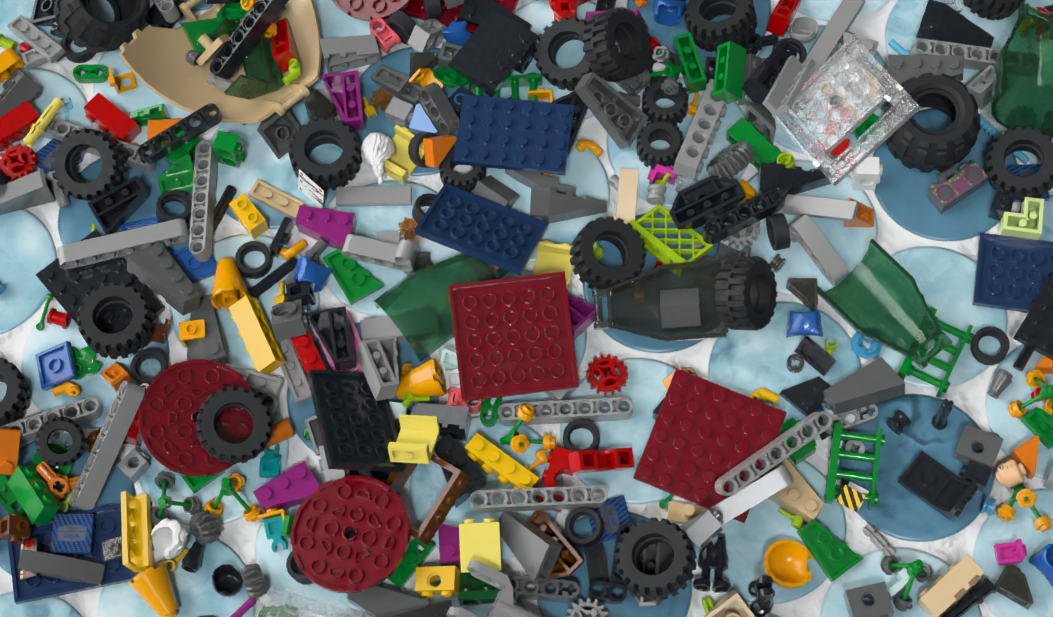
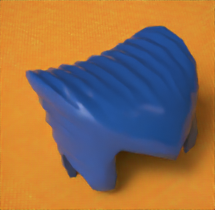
M653 0L654 21L666 26L680 24L687 6L686 2L680 0Z
M456 19L445 30L441 31V34L447 43L463 46L472 33L466 31L468 24L466 21L457 22L458 19Z
M301 256L296 264L294 283L296 284L297 278L299 282L309 281L310 284H315L313 292H319L323 289L333 269L320 266L306 256Z
M792 311L789 316L786 338L799 335L823 337L820 313L818 311Z
M1048 544L1031 556L1029 563L1041 571L1053 587V544Z

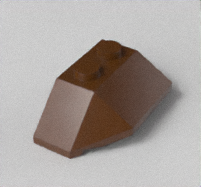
M536 510L527 519L563 546L549 579L571 576L585 562L583 554L561 528L542 510Z

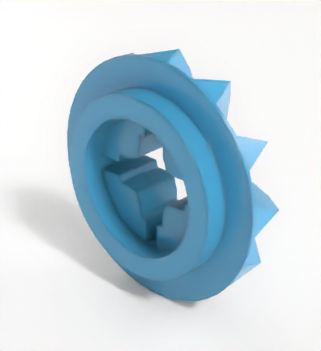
M860 330L851 339L852 351H854L857 357H862L864 360L867 358L873 359L879 355L882 349V340L872 330ZM863 339L866 343H872L869 346V350L866 347H860L863 345Z

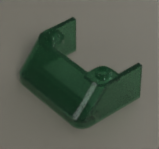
M225 18L210 34V38L217 39L224 34L230 37L241 22ZM262 35L242 62L246 76L240 75L224 92L225 95L251 100L278 91L284 86L282 81L284 78L283 72L273 58L271 38H266Z

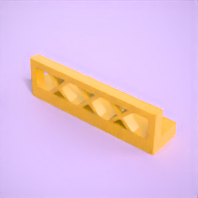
M127 491L121 492L122 561L124 566L136 573L153 566L150 495L145 493L134 497Z

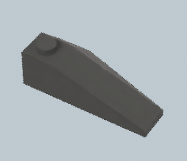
M18 68L14 70L2 85L4 90L0 93V117L27 100L30 102L36 99L40 93L39 90L41 88Z
M531 187L530 216L549 224L607 212L606 200L589 196L578 198L572 192H567L566 194L556 193L557 189L550 187Z
M211 294L200 297V308L191 312L190 321L204 319L206 337L188 340L187 359L188 361L190 359H207L224 365L228 364L216 312L211 303Z

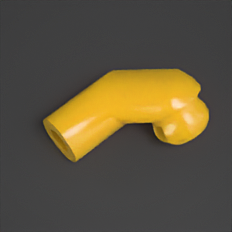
M761 388L752 392L750 397L760 402L769 400L776 404L780 395L766 388Z

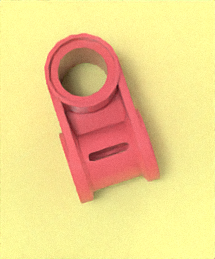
M374 18L370 21V34L375 35L376 42L384 53L387 54L389 49L396 44H401L399 36L383 19Z
M448 388L449 397L445 405L470 407L471 414L481 412L482 400H477L479 401L478 404L472 406L469 404L471 401L462 402L461 389Z

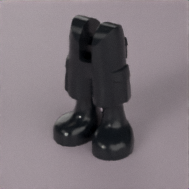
M718 536L717 548H712L713 542L710 541L702 548L699 554L698 567L702 572L700 578H696L693 581V588L696 590L710 591L711 569L715 570L712 591L724 593L731 590L730 582L724 580L723 572L728 569L729 559L726 553L725 536Z
M767 575L760 576L748 586V593L752 597H756V601L750 607L755 617H764L771 612L774 605L775 591L772 589L774 581L772 577Z

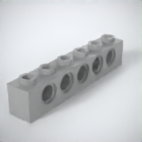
M710 79L674 164L673 173L694 180L697 173L701 174L704 166L702 161L707 159L710 151L708 146L713 145L716 136L714 132L719 131L721 125L720 118H724L727 107H725L726 102L713 96L714 79Z

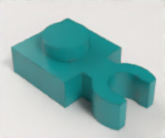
M275 445L274 451L270 452L267 446L264 449L266 457H260L259 476L260 478H276L280 476L281 459L277 457L279 455L278 445Z
M282 515L263 520L267 539H273L272 551L277 552L276 546L279 543L283 545L284 550H287L288 545L281 535Z

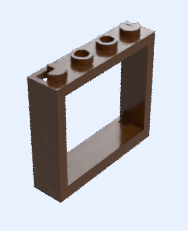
M432 454L431 461L450 471L453 475L418 531L416 532L411 529L410 535L427 546L432 538L435 537V533L445 521L447 514L452 506L455 505L457 498L471 478ZM405 463V470L403 472H391L385 484L399 495L418 463Z

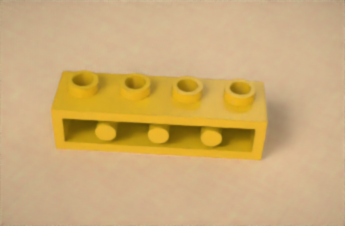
M246 295L230 306L231 318L237 324L238 333L246 344V351L251 355L255 370L269 375L285 364L286 361L257 298Z
M476 433L464 447L465 453L471 461L481 465V468L486 473H492L496 476L501 484L508 485L512 489L538 488L540 486L539 477L480 434Z

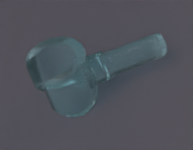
M70 97L69 102L64 103L62 107L66 122H69V113L73 108Z

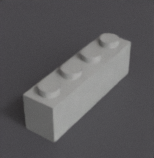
M424 308L417 312L405 311L398 315L386 314L379 318L367 317L364 320H360L362 341L397 336V344L440 337L436 309Z

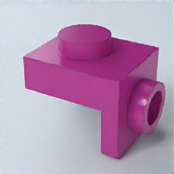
M656 164L655 169H651L648 174L649 185L655 184L656 179L662 180L666 173H670L667 183L675 185L677 174L673 173L674 168Z
M1021 539L993 546L997 566L1022 563L1025 556H1027L1026 546L1022 544Z

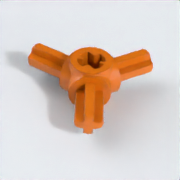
M45 461L36 467V470L47 481L46 486L55 497L57 503L60 502L61 498L65 497L66 493H70V490L75 488L80 477L68 478L67 475L56 474ZM56 481H60L61 484L65 485L61 491L53 488V484L56 485Z

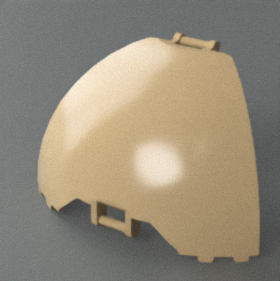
M202 0L183 2L179 5V8L187 22L217 18L216 14L226 3L213 4V7L197 18L194 17L190 9ZM289 0L285 5L286 10L278 15L275 22L283 18L288 20L299 54L301 76L289 86L284 84L282 79L289 74V71L283 73L273 58L271 38H266L262 35L233 76L228 79V81L233 82L232 84L236 83L242 86L239 95L215 87L214 84L206 83L207 75L211 73L210 64L216 55L210 62L202 66L199 64L193 66L186 61V53L193 50L182 26L178 29L152 27L149 24L142 31L136 29L132 33L134 39L129 44L124 42L120 46L122 52L119 56L147 87L183 110L193 113L203 106L213 103L222 113V122L259 123L275 112L283 116L286 110L302 98H307L311 95L307 88L313 85L320 75L321 45L319 39L321 37L313 0ZM216 111L210 112L208 117L215 116Z

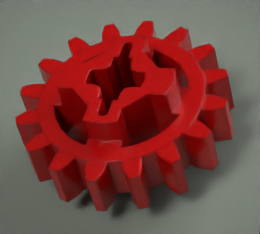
M19 143L15 147L11 144V149L4 148L6 152L0 153L2 157L0 159V170H3L8 182L34 173L35 170L33 168L38 167L36 163L38 158L33 149H30L27 145L23 147Z
M601 354L600 360L593 358L594 365L588 364L589 370L586 371V376H588L587 383H592L590 389L596 388V394L602 391L604 396H607L608 392L614 396L615 390L621 392V386L625 387V380L628 379V374H626L628 368L623 367L624 361L618 362V356L611 359L610 354L607 355V358H604ZM615 368L619 370L620 376L615 372ZM594 374L599 378V382L596 381Z

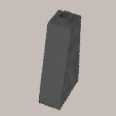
M43 169L0 186V215L55 202L50 180Z
M880 357L825 389L823 403L835 415L902 396L905 394V382Z
M512 511L502 512L499 518L501 537L533 581L548 582L563 546L519 513Z
M378 586L361 592L347 593L349 603L371 617H391L430 606V602Z

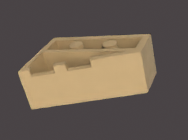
M787 458L778 463L776 468L784 464L794 482L771 495L768 499L791 514L800 515L806 523L816 520L823 509V501Z
M968 555L959 563L955 562L948 569L949 572L945 576L941 575L934 581L935 585L930 590L926 588L919 595L921 599L918 605L929 617H940L973 588L985 572Z

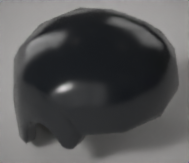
M220 565L212 574L213 588L221 596L232 597L240 592L243 585L242 576L233 565Z

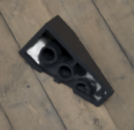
M928 0L916 38L987 48H991L994 36L972 23L964 15L952 9L951 6L936 0Z
M786 39L780 43L743 85L742 90L754 103L762 104L787 59L792 55L797 57V52Z
M760 163L758 196L775 187L784 189L787 197V194L796 195L833 183L835 172L819 169L804 171L799 166H796L795 169L786 168V164Z

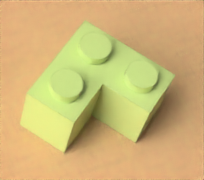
M1025 197L1020 213L1004 211L1000 221L999 235L1039 240L1042 234L1044 199Z

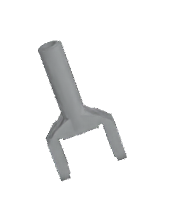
M470 560L467 570L473 577L500 589L488 617H541L516 604L513 597V587L508 575L479 561ZM449 607L446 614L447 617H480L462 607Z

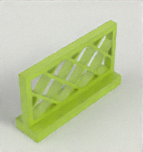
M660 204L637 221L633 219L628 223L633 225L632 229L634 231L638 230L641 234L639 238L640 240L643 239L645 243L643 248L680 277L686 274L688 267L713 249V244H707L703 237L693 229L678 230L677 228H667V223H674L669 214L670 211ZM661 212L665 218H654V215ZM643 223H652L651 228H643L641 225ZM654 223H665V228H654ZM654 233H665V238H656ZM667 233L678 234V239L667 238ZM681 234H689L692 236V239H681ZM667 244H678V249H670ZM681 244H692V249H681ZM694 244H703L705 247L703 249H694ZM681 254H692V257L686 261L681 257Z

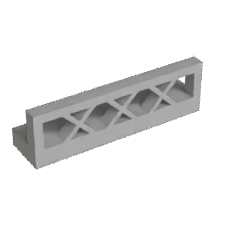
M794 55L787 59L762 103L774 116L791 108L815 61L811 58L801 64Z

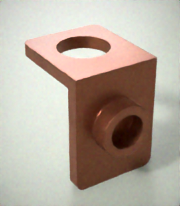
M167 318L164 325L155 323V329L151 330L152 338L151 340L147 339V341L164 344L168 326Z

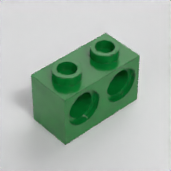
M218 130L212 145L218 163L239 168L241 162L243 163L246 158V152L240 136Z

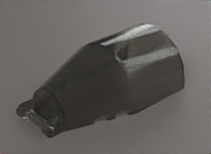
M721 259L663 264L651 271L644 272L635 278L625 280L607 289L592 290L595 308L594 330L615 329L665 342L728 337L729 328L719 319V313L715 308L716 301H714L716 276L723 265ZM699 288L701 326L662 329L660 290ZM602 297H607L608 321L603 322Z

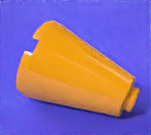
M225 257L217 263L211 303L217 310L226 308L227 311H230V306L244 296H249V293L235 260Z
M436 358L430 359L401 376L395 397L397 396L401 399L406 392H411L417 397L446 395V379L442 377L441 373H443L439 361Z
M164 561L158 563L159 566L154 569L152 566L133 577L134 580L129 581L130 586L159 617H174L177 615L176 611L179 609Z

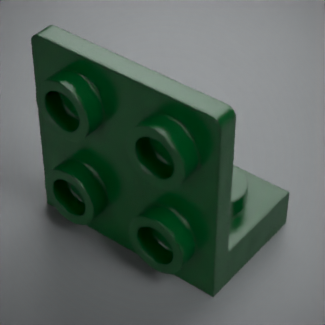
M459 565L460 590L458 592V601L460 606L494 603L499 589L473 577L470 572L461 573V565Z

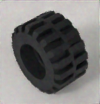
M664 77V80L658 78L656 82L652 81L650 86L645 87V92L642 94V112L649 117L647 122L651 121V124L656 119H658V122H661L662 119L666 120V123L671 121L673 126L677 125V122L681 124L688 111L689 96L685 87L682 88L683 84L679 82L678 93L667 95L661 89V84L667 78ZM660 99H670L675 104L669 108H662L655 102Z
M656 119L652 124L651 122L646 123V127L643 126L641 128V132L638 133L637 156H639V160L644 162V166H651V169H655L656 164L664 167H671V165L674 167L675 160L684 142L682 131H679L677 125L673 126V122L669 121V123H666L664 119L661 122H658V119ZM656 140H663L669 143L670 147L665 150H656L650 144Z
M453 145L439 165L441 182L443 185L447 183L471 193L477 182L486 177V167L472 166V170L466 174L453 172L452 170L459 165L453 164L455 150Z
M67 417L49 419L41 425L35 437V448L40 458L46 463L57 467L68 466L76 462L85 449L86 439L82 428L77 422ZM57 430H64L72 437L71 448L62 454L53 452L48 444L50 435Z

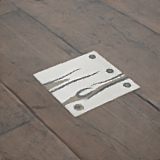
M299 169L298 189L319 208H323L324 191Z

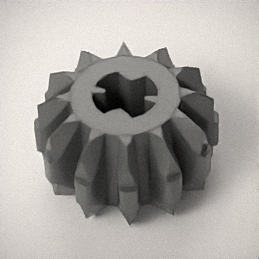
M209 510L199 511L191 516V520H189L192 535L201 545L215 542L221 534L218 520L215 519L214 514L210 513Z
M255 563L241 568L240 573L248 596L253 599L267 594L268 589L260 565Z

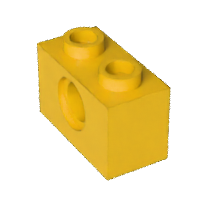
M244 193L229 203L233 215L253 239L269 229L265 218Z
M456 566L416 567L415 591L421 597L433 598V595H441V597L450 598L453 597V594H458L460 590V570ZM437 579H441L440 585L434 587V582Z

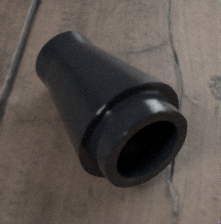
M199 542L193 543L181 561L182 569L190 573H196L200 569L204 545H201Z

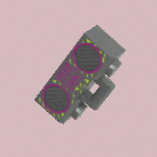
M976 161L962 164L958 169L959 172L952 166L937 176L940 183L935 182L929 187L927 198L940 214L986 184L988 175Z

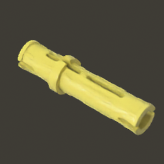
M55 97L39 120L31 126L30 132L22 140L25 145L32 148L38 138L44 135L47 126L64 106L60 99Z

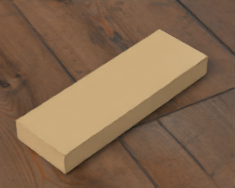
M620 169L616 220L618 218L623 219L625 224L632 219L635 221L639 170Z
M257 179L248 193L249 197L294 220L297 218L299 205L306 206L299 199Z

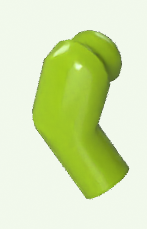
M297 59L289 61V74L282 79L286 86H289L301 76V65Z

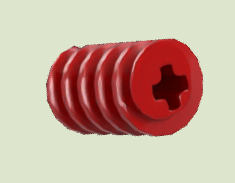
M573 0L555 1L553 7L554 21L560 22L563 17H567L569 20H571V17H577V6Z

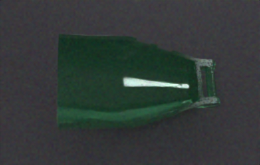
M1026 2L1020 4L1018 19L995 59L991 112L997 123L1007 129L1015 130V126H1022V129H1026L1027 126H1032V130L1035 131L1038 128L1043 130V132L1053 130V14H1047L1033 8Z
M874 239L870 240L868 251L861 262L844 280L827 291H823L819 286L815 288L816 293L859 335L912 359L921 369L927 367L931 359L945 347H949L952 344V340L938 325L914 277ZM937 340L940 341L929 352H927L937 342Z
M458 253L419 266L373 302L377 309L380 307L392 320L421 362L454 337L448 285L501 279L509 271L502 268L495 270L492 264L464 253Z

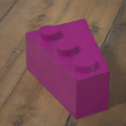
M358 71L321 75L324 86L341 121L345 122L346 126L349 125L353 131L365 130L361 83Z
M299 205L296 225L299 232L317 241L320 238L329 247L342 250L346 236L348 234H355L357 220L355 213Z
M568 295L574 341L598 319L601 307L590 305L579 297L576 299Z
M305 461L256 489L253 493L266 513L267 510L273 508L286 510L290 509V507L301 505L307 497H310L318 490L317 488L320 485Z
M441 524L438 529L441 566L458 567L461 565L459 528Z

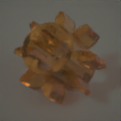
M379 87V90L372 92L373 96L370 101L374 103L373 106L376 110L380 107L384 112L393 97L389 96L391 92L388 89L384 91Z
M404 217V221L398 223L399 228H401L398 231L400 235L404 234L405 240H415V228L418 224L415 223L413 217L412 219Z

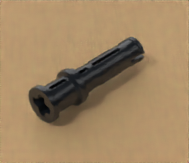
M983 578L981 584L971 588L965 598L940 617H961L976 604H982L984 599L991 593L995 594L997 592L996 587L988 578Z

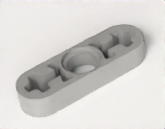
M875 404L841 414H832L833 424L839 422L841 417L842 429L847 431L873 422L877 418L878 408ZM866 409H868L869 411H873L872 416H869V414L862 415V420H860V415L864 414L866 412ZM848 414L854 415L856 422L848 423L845 420V416ZM832 426L825 430L829 435H832Z

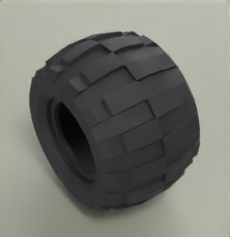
M53 0V11L56 22L61 25L60 31L65 37L73 40L74 45L80 48H89L90 52H109L120 49L124 42L130 43L134 39L132 33L136 29L143 30L148 19L147 14L150 9V0H106L114 11V22L105 21L93 15L87 9L83 0Z
M923 73L919 78L912 77L903 82L887 101L882 117L884 140L888 144V149L894 158H899L903 166L912 169V167L920 169L922 173H930L932 170H938L939 172L947 170L954 164L960 163L970 153L976 143L981 120L978 113V104L973 94L968 93L967 86L960 80L958 82L954 81L949 75L941 74L940 76L933 75L932 73ZM924 107L934 108L944 112L954 123L943 131H929L918 125L913 117V110Z

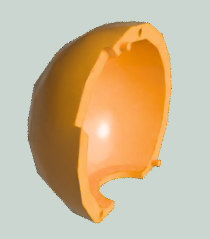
M788 539L776 541L769 546L764 555L765 573L767 576L772 577L773 583L781 588L791 590L802 587L811 580V572L807 568L808 549L797 541Z

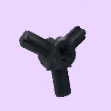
M754 32L752 37L749 36L748 42L742 43V47L746 49V54L756 55L762 50V47L775 45L779 40L776 34L760 37V34Z

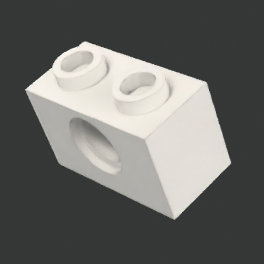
M856 156L852 171V190H875L876 184L880 183V176H882L883 165L879 164V157Z

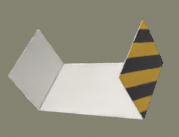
M849 481L848 485H845L837 502L857 512L864 502L865 495L862 493L868 494L869 491Z

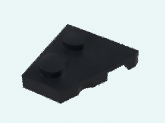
M818 376L782 390L780 396L807 417L815 412L823 403L824 390L831 387V385Z

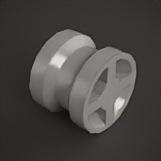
M660 184L649 185L647 203L663 205L665 203L664 194L666 193V187Z
M849 440L845 445L844 451L864 453L865 446L862 441Z

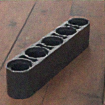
M213 103L203 106L141 144L138 148L139 156L147 164L157 162L219 124L222 120L221 111ZM216 111L215 116L208 117L210 112ZM200 121L197 127H193L194 122ZM179 131H184L182 136L177 137ZM168 140V144L161 147V143ZM148 150H152L150 156H145Z
M775 187L708 221L704 226L703 240L707 244H716L766 218L768 215L780 211L784 207L786 200L785 190ZM724 223H731L732 225L727 226ZM708 231H714L716 234H710Z

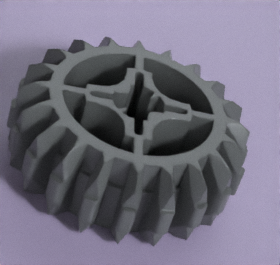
M738 141L730 145L710 161L706 169L708 175L732 178L752 162L755 155L753 148L746 141Z

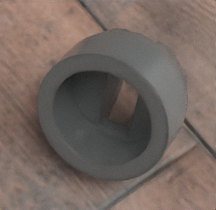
M196 50L188 51L185 56L186 61L196 66L198 64L196 60L201 56V53Z

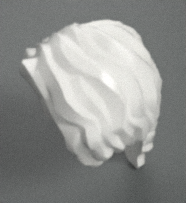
M381 132L370 133L364 139L361 145V157L368 168L373 167L375 176L378 178V184H382L384 182L383 174L385 173L384 161L394 156L395 147L393 140L389 136Z
M165 518L152 530L153 565L164 559H172L184 550L188 534L181 521Z

